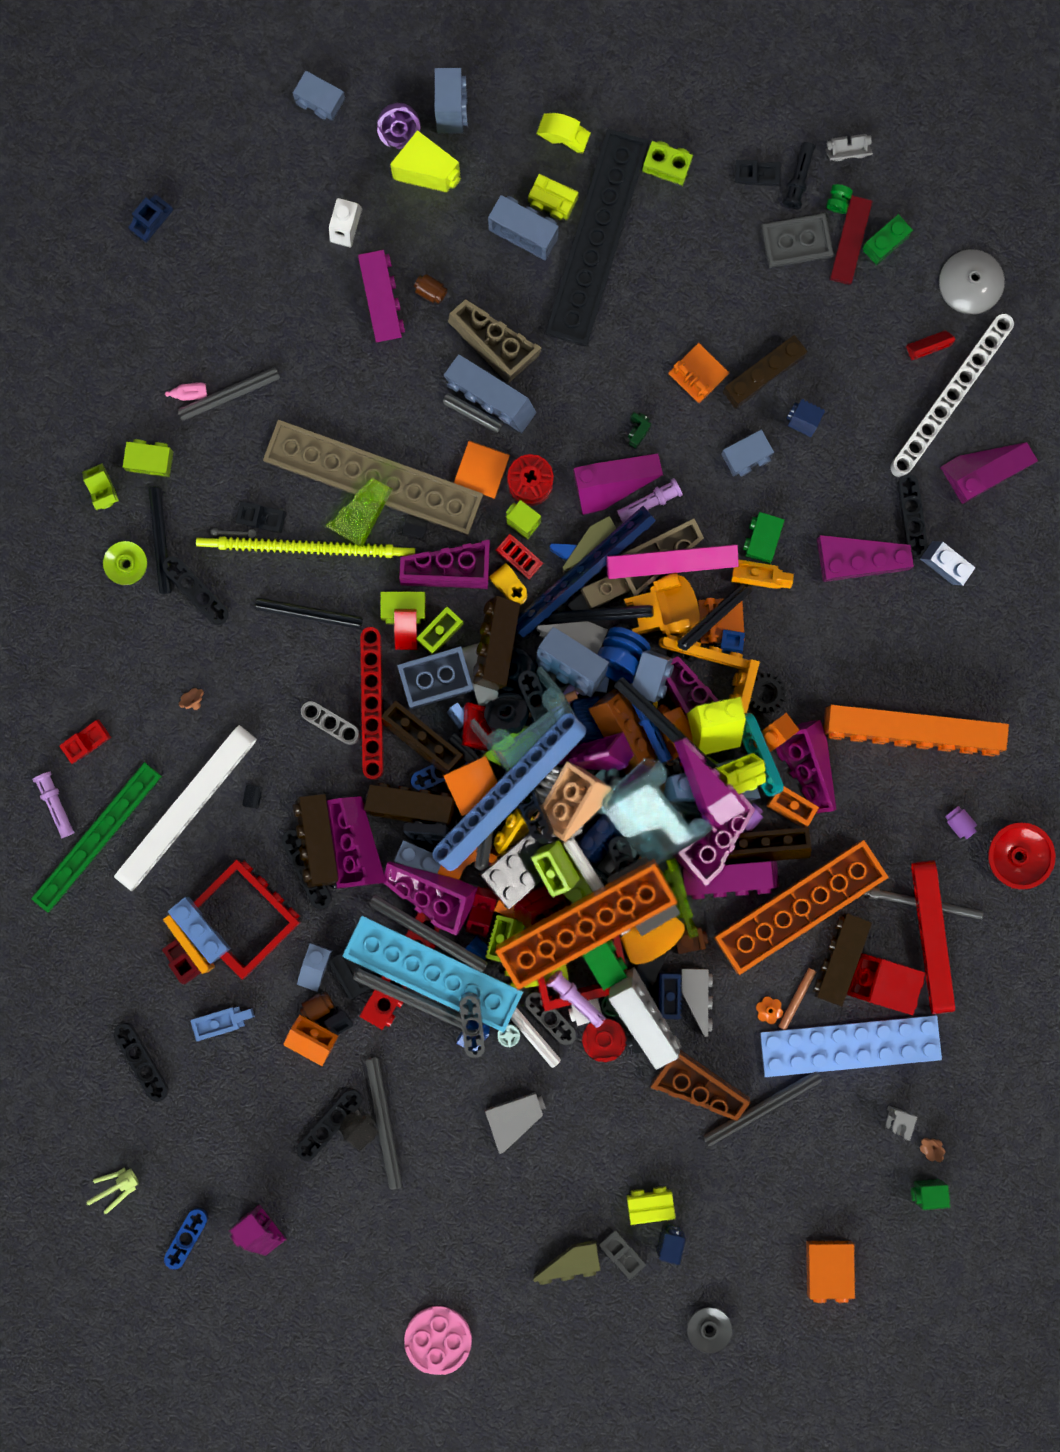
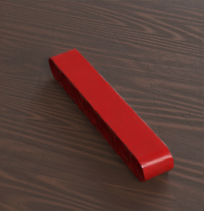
M367 627L361 632L362 769L367 778L376 780L384 772L383 723L381 719L383 715L382 638L377 629ZM373 632L377 635V640L371 644L365 641L366 635ZM370 654L377 656V662L374 665L366 664V657ZM370 676H375L378 679L377 685L374 687L366 685V680ZM376 698L378 706L372 710L368 709L366 706L368 699ZM370 720H376L378 722L377 730L368 731L367 723ZM370 742L378 743L379 749L376 753L371 754L367 751V745ZM373 763L379 766L378 774L374 776L369 775L367 771L368 766Z
M934 860L911 863L930 1010L932 1014L954 1012L955 1001L936 863Z

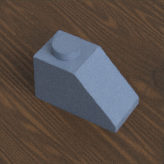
M310 943L301 967L297 985L318 992L333 950Z

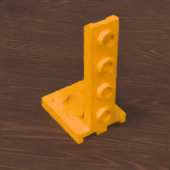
M667 635V638H660L659 647L739 669V672L735 673L732 685L735 686L733 695L730 694L728 699L741 697L744 713H747L760 661L744 659L742 654L730 652V655L721 653L722 649L714 646H709V649L700 647L701 643L699 642L694 643L688 650L683 651L678 647L680 637Z

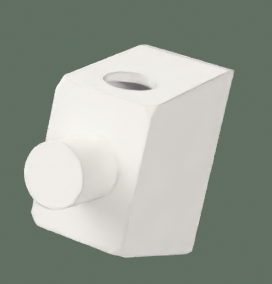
M337 198L329 224L330 242L347 247L352 246L362 207L358 203Z

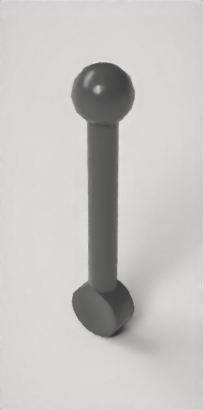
M212 528L210 531L212 536L220 534L248 536L249 538L256 537V531L253 529L247 532Z

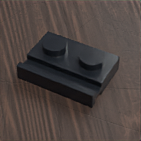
M343 953L328 962L351 1000L371 988L353 979L356 969L360 968L371 974L373 972L342 957Z

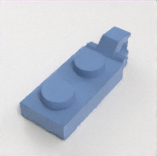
M232 1007L190 1021L197 1042L240 1029V1027L245 1026L243 1020L255 1016L252 1008L241 1011L240 1007Z

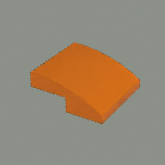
M468 441L454 483L495 499L510 454Z
M487 756L444 775L461 816L468 814L498 783Z

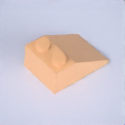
M566 762L543 803V807L553 827L554 835L566 842L602 807L612 788L584 768Z

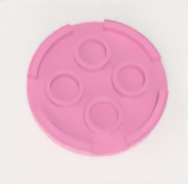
M431 1306L418 1312L407 1326L404 1340L405 1351L411 1363L420 1371L434 1375L449 1374L457 1370L469 1355L472 1343L469 1325L461 1314L449 1307Z

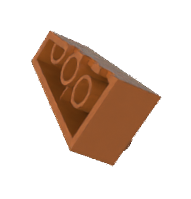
M612 689L589 708L603 737L621 732L624 733L634 754L628 762L629 765L622 769L630 781L636 767H655L657 771L660 770L653 747L643 726H640L638 723L640 720L632 703L618 689Z
M680 1050L678 1059L662 1066L651 1082L650 1087L738 1121L750 1104V1097L682 1050Z

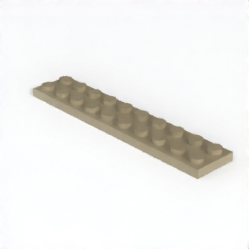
M281 420L277 421L263 458L264 462L467 536H469L483 498V493Z

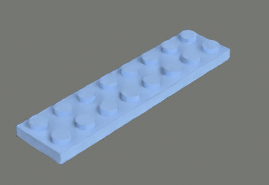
M937 1015L760 1032L764 1077L942 1060Z

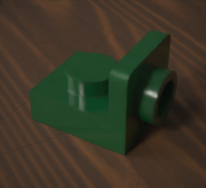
M633 412L630 420L639 425V428L635 426L628 437L630 438L629 445L637 449L650 430L651 423L649 422L650 419L644 414Z

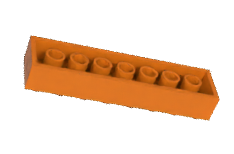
M830 705L825 708L823 729L825 735H828V739L834 740L850 737V741L863 742L867 741V739H872L873 744L885 745V743L890 741L894 742V746L899 747L916 744L918 749H929L936 746L938 751L951 752V750L960 749L959 753L973 754L977 753V751H982L981 755L995 756L999 755L1000 752L1007 751L1009 724Z
M860 840L713 936L736 973L741 975L889 877L865 840Z
M652 859L497 944L496 953L517 990L677 904V899L655 859Z

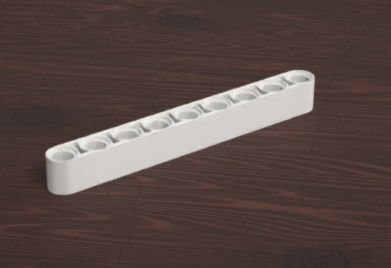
M998 315L892 461L890 470L894 476L903 477L915 466L1012 330L1014 321L1010 315ZM997 322H1003L1006 325V330L999 329ZM986 339H989L994 343L993 348H989L985 345ZM972 357L980 358L982 364H974ZM960 374L967 375L969 378V382H962L960 380ZM947 392H954L957 396V399L950 400L947 396ZM935 409H941L944 412V417H937ZM922 427H929L932 434L925 435L922 432ZM916 444L919 447V453H913L909 445ZM898 461L906 464L907 469L905 471L898 469Z
M242 726L236 727L117 871L114 878L130 891H133L247 754L257 739Z

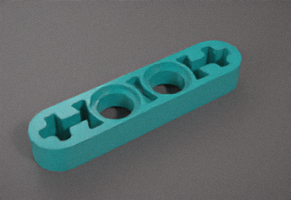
M745 713L746 720L742 742L748 755L754 753L765 762L766 783L761 784V787L767 796H775L783 791L782 779L756 718L751 713ZM753 740L755 741V743H756V745H757V749L755 748V746H754V744H753Z

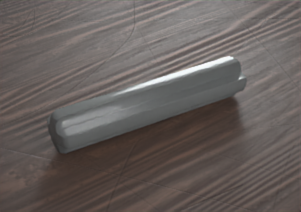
M450 393L445 395L443 399L444 405L496 433L502 428V421Z

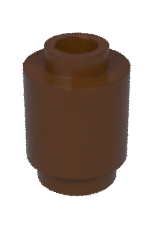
M427 274L423 277L420 275L414 284V287L417 288L415 293L432 303L440 304L448 291L443 283Z
M327 992L323 994L318 993L301 1003L303 1008L300 1009L303 1017L314 1022L330 1013V1009L335 1006Z

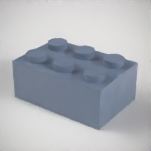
M435 68V118L437 133H463V126H467L466 76H462L461 68Z
M500 195L488 217L489 231L545 261L558 240L559 226L556 225V221L549 217L543 218L537 215V211L531 207H522L516 199L510 196L504 197Z
M555 627L551 628L539 645L536 663H538L539 668L545 672H552L560 682L564 684L569 683L575 687L579 694L592 697L604 680L609 665L608 661Z
M461 647L397 665L410 709L474 691Z

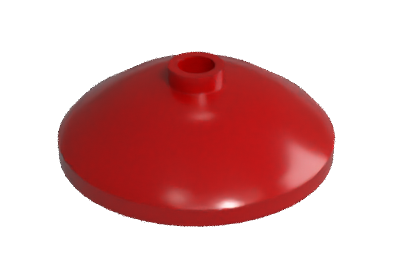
M1010 824L997 832L989 846L988 861L993 874L1000 882L1011 888L1030 889L1040 885L1049 877L1055 865V848L1050 837L1041 828L1033 824ZM1017 852H1020L1022 855L1020 860L1015 858Z

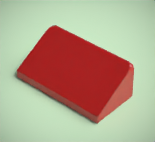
M942 331L907 344L906 348L911 360H915L950 347L956 339L948 331Z

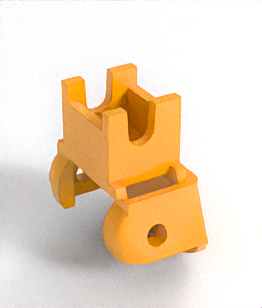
M671 573L654 581V586L650 588V593L624 599L627 607L652 605L654 608L653 617L637 618L639 627L633 628L632 631L639 635L661 630L662 634L682 637L700 621L699 606L694 590L684 576L678 575V573Z
M674 917L641 936L635 926L626 934H623L620 941L630 962L635 965L644 964L658 958L671 949L682 937L685 928L684 924Z

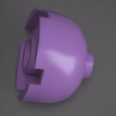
M404 103L388 105L381 111L378 117L377 132L379 138L389 147L403 149L416 131L420 132V121L417 113L412 107Z

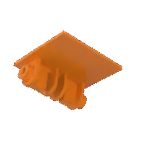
M699 343L681 361L679 360L668 373L698 403L729 374Z
M706 598V600H698L700 620L724 599ZM742 601L701 637V644L721 643L723 629L744 633Z

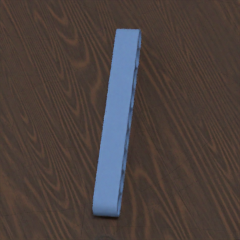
M564 714L433 850L434 860L448 871L458 868L584 737L586 727L573 714Z

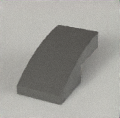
M616 1230L599 1245L629 1280L647 1266Z

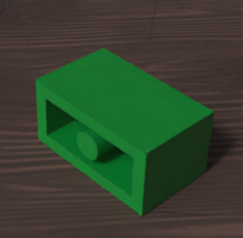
M898 214L870 238L862 250L877 266L908 239L913 230Z
M759 512L757 517H752L749 529L753 531L750 538L746 537L743 550L746 551L745 557L770 564L776 550L784 519Z
M612 940L583 954L603 991L627 978L625 973L627 966L622 957H616L614 951L617 949Z
M941 1179L913 1181L914 1187H911V1198L921 1209L950 1208L948 1184Z

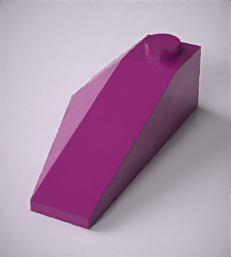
M658 454L595 463L577 467L573 470L582 515L603 511L629 494L663 476Z
M621 732L574 746L556 766L563 768L566 762H569L584 769L610 770L616 768V770H621L629 765L628 762L634 754L624 733Z
M687 738L678 739L674 742L697 807L702 813L701 817L706 824L712 827L721 826L748 808L737 791L730 784L725 786L719 779L720 773L716 769H712L704 764L706 762L704 756Z
M388 862L384 874L386 880L384 884L402 899L410 901L416 906L415 910L419 913L423 912L432 920L431 923L436 927L458 935L473 906L477 887L455 878Z

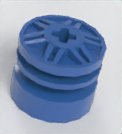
M613 627L609 629L603 641L604 647L600 648L597 655L609 662L605 677L616 682L624 677L632 684L643 651L650 650L651 647L645 638L622 627Z

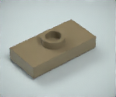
M606 577L582 588L580 591L589 608L593 609L628 593L630 589L624 578L608 579Z

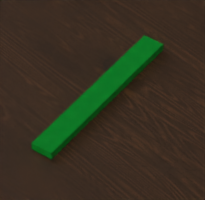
M144 762L31 899L47 913H50L163 776Z

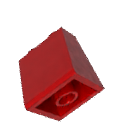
M861 953L847 995L913 1015L918 1005V997L924 984L926 973Z

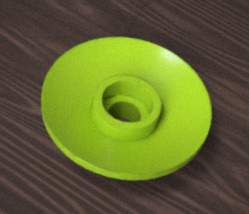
M122 541L112 545L107 550L103 559V568L108 578L120 585H131L139 581L145 574L147 557L142 548L137 544ZM125 561H130L128 568L123 567Z

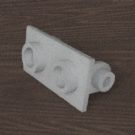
M866 134L851 136L850 144H847V137L831 138V141H827L826 148L829 160L842 161L845 158H864L868 155H873L870 148L872 143L871 136Z

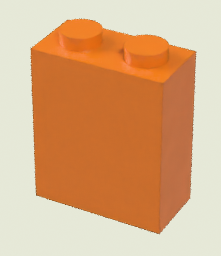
M806 1241L807 1296L809 1299H813L815 1303H825L827 1299H835V1302L847 1303L849 1299H855L853 1242Z

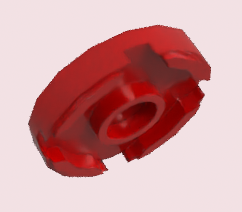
M606 1018L597 1028L591 1022L586 1026L583 1032L582 1043L585 1052L591 1058L598 1062H609L622 1054L626 1047V1035L618 1022L611 1018Z

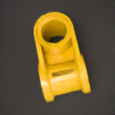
M507 563L489 576L492 583L508 600L520 603V605L526 601V587ZM513 591H521L522 597L519 598L518 596H515L513 598Z

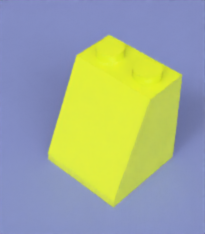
M418 130L390 164L392 176L396 181L448 192L450 188L454 189L461 179L459 177V162Z
M741 697L697 706L687 713L693 742L705 755L741 746L746 720Z

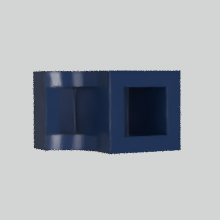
M156 194L151 199L145 197L132 213L133 220L128 228L147 243L172 213L173 208Z

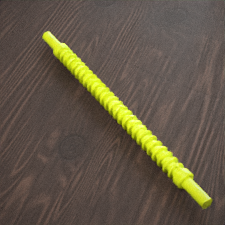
M220 536L219 539L196 538V546L218 547L219 550H226L227 548L232 550L235 548L238 551L241 548L242 551L254 549L257 552L260 549L263 552L266 549L267 552L273 550L274 553L276 550H279L280 553L285 550L286 553L298 551L300 554L301 551H304L305 554L307 552L311 554L317 552L318 555L320 552H323L324 555L328 552L330 555L332 553L336 555L342 553V556L345 553L348 556L360 554L361 557L364 554H367V557L372 554L373 557L379 555L380 558L382 555H385L386 558H393V556L415 554V548L393 547L392 544H386L385 547L380 544L378 547L376 544L370 546L369 543L367 546H364L363 543H361V546H358L357 543L355 545L351 543L345 545L343 542L342 545H339V542L327 544L326 541L323 544H320V541L315 544L314 541L302 543L299 540L296 543L295 540L283 542L280 539L277 542L276 539L264 541L263 538L261 541H258L257 538L252 541L251 538L245 540L244 537L242 540H239L238 537L236 540H233L232 537L227 539V537Z

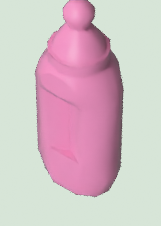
M181 384L170 392L166 391L165 395L182 401L202 399L207 397L206 384Z

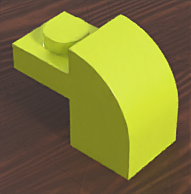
M559 113L543 114L536 133L552 144L563 143L577 153L584 152L590 136V132L581 127L578 120Z

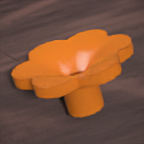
M766 996L762 1002L756 1005V1010L759 1012L758 1019L762 1022L766 1021L768 1024H774L777 1019L783 1016L781 1002L778 999Z

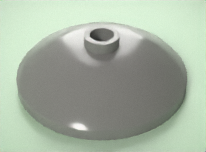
M964 250L954 254L944 264L939 276V288L942 297L950 307L964 314H980L991 309L1002 296L1005 285L1003 270L999 263L991 255L980 250ZM976 275L978 281L972 280L971 276Z

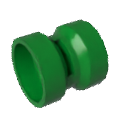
M834 184L830 191L832 196L828 199L826 208L835 213H847V202L851 199L853 190L844 185Z

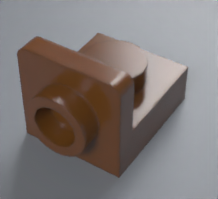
M701 927L684 930L682 937L676 943L678 954L706 949L705 944H708L706 931H702Z

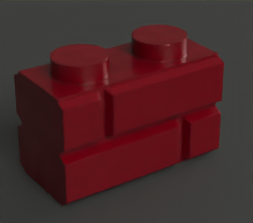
M546 885L543 887L538 886L533 892L521 898L514 905V917L528 928L565 908L566 897L562 893L552 897Z

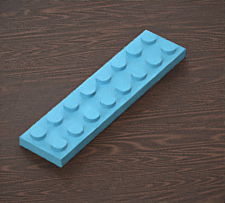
M361 916L342 957L459 1012L461 997L465 993H475L480 999L482 1022L501 1032H505L523 994V991L517 990L515 987L483 972H479L462 962L364 916ZM468 999L467 1003L464 1004L468 1005L469 1014H473V1004H476L472 1003L471 999Z

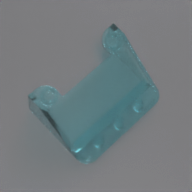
M644 759L603 798L602 809L641 858L646 855L649 861L655 859L656 863L660 864L705 837L713 827L707 820L701 818L694 819L688 825L658 788L666 781L667 772L660 761Z

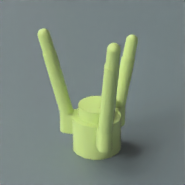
M123 1168L118 1172L93 1179V1182L97 1183L119 1177L115 1179L116 1185L88 1200L87 1205L100 1200L117 1189L125 1190L104 1210V1214L111 1211L129 1193L136 1190L135 1186L139 1182L132 1169L126 1171Z

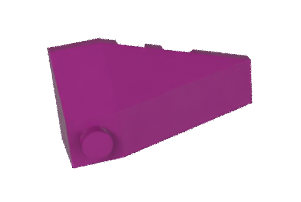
M1026 442L960 455L940 468L959 500L964 504L1036 463L1038 460Z
M820 720L797 724L796 726L800 731L776 748L777 754L781 761L785 760L791 769L790 774L793 779L796 777L803 787L802 793L806 799L819 807L816 813L835 811L836 802L828 743Z
M742 793L739 795L748 806L745 811L721 826L712 827L702 822L669 851L678 863L704 886H707L723 870L728 855L735 848L734 844L740 833H743L755 811V808Z

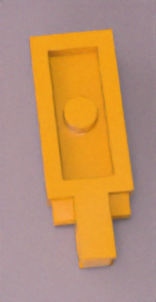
M738 559L739 567H733L731 582L774 589L791 588L793 584L794 574L782 572L783 570L778 569V566Z

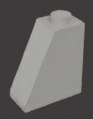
M536 1092L485 1109L499 1154L504 1153L543 1116L542 1110L546 1107L542 1096L537 1097Z

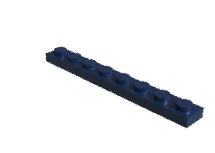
M644 506L639 508L518 616L517 632L523 638L532 632L538 624L548 618L555 609L565 603L572 594L581 589L589 579L601 571L607 564L606 556L618 555L624 548L632 544L641 533L649 529L656 521Z

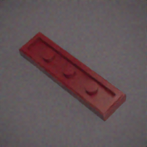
M851 196L830 280L848 285L852 284L872 200Z

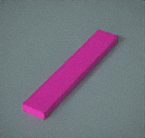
M736 544L606 556L608 579L739 567L738 545Z

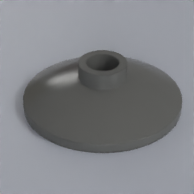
M706 1307L696 1311L691 1316L687 1326V1334L691 1344L697 1350L704 1353H716L728 1345L732 1336V1325L724 1312L717 1308ZM707 1325L713 1326V1330L711 1332L705 1331V1327Z

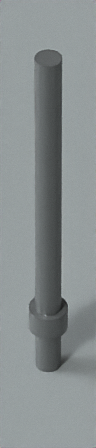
M874 887L863 894L868 896V899L878 900L879 898L916 906L915 897L880 890V887ZM941 902L943 912L981 920L983 918L984 912L981 910Z

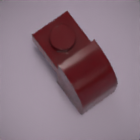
M477 887L465 932L487 937L498 899L491 889Z
M177 939L162 949L170 962L168 964L180 983L185 985L201 974Z

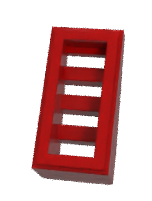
M511 534L496 549V552L528 580L543 565L541 560ZM513 543L514 547L507 554L505 550ZM519 548L521 552L513 560L511 557ZM526 554L528 558L520 566L518 562ZM533 560L535 563L527 572L525 568Z

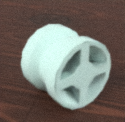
M508 1024L505 1032L498 1031V1040L505 1047L515 1046L520 1039L519 1029L513 1024Z

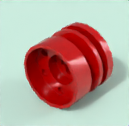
M527 454L513 461L508 470L507 483L509 492L514 500L517 502L521 500L528 506H534L548 499L553 487L554 475L552 467L539 455ZM530 474H533L535 480H532L531 483H528L526 477H529Z

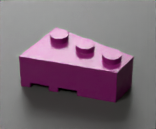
M260 1204L238 1220L230 1230L232 1233L230 1237L236 1246L239 1247L241 1245L244 1250L264 1256L268 1255L286 1240L285 1236Z

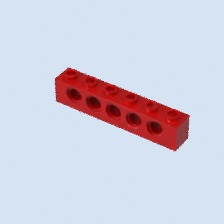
M418 912L415 918L422 923L426 920L432 921L423 912ZM435 926L434 930L439 932L440 928ZM408 930L405 935L413 940H421L424 945L432 949L436 946L411 930ZM382 976V978H381V979H384V980H386V981H388V982L391 981V979H389V978H387V977H384V976ZM374 990L359 1017L383 1030L385 1026H391L396 1017L392 1013L396 1006L401 1008L404 1002ZM386 998L390 1001L391 1007L389 1010L380 1009V999Z

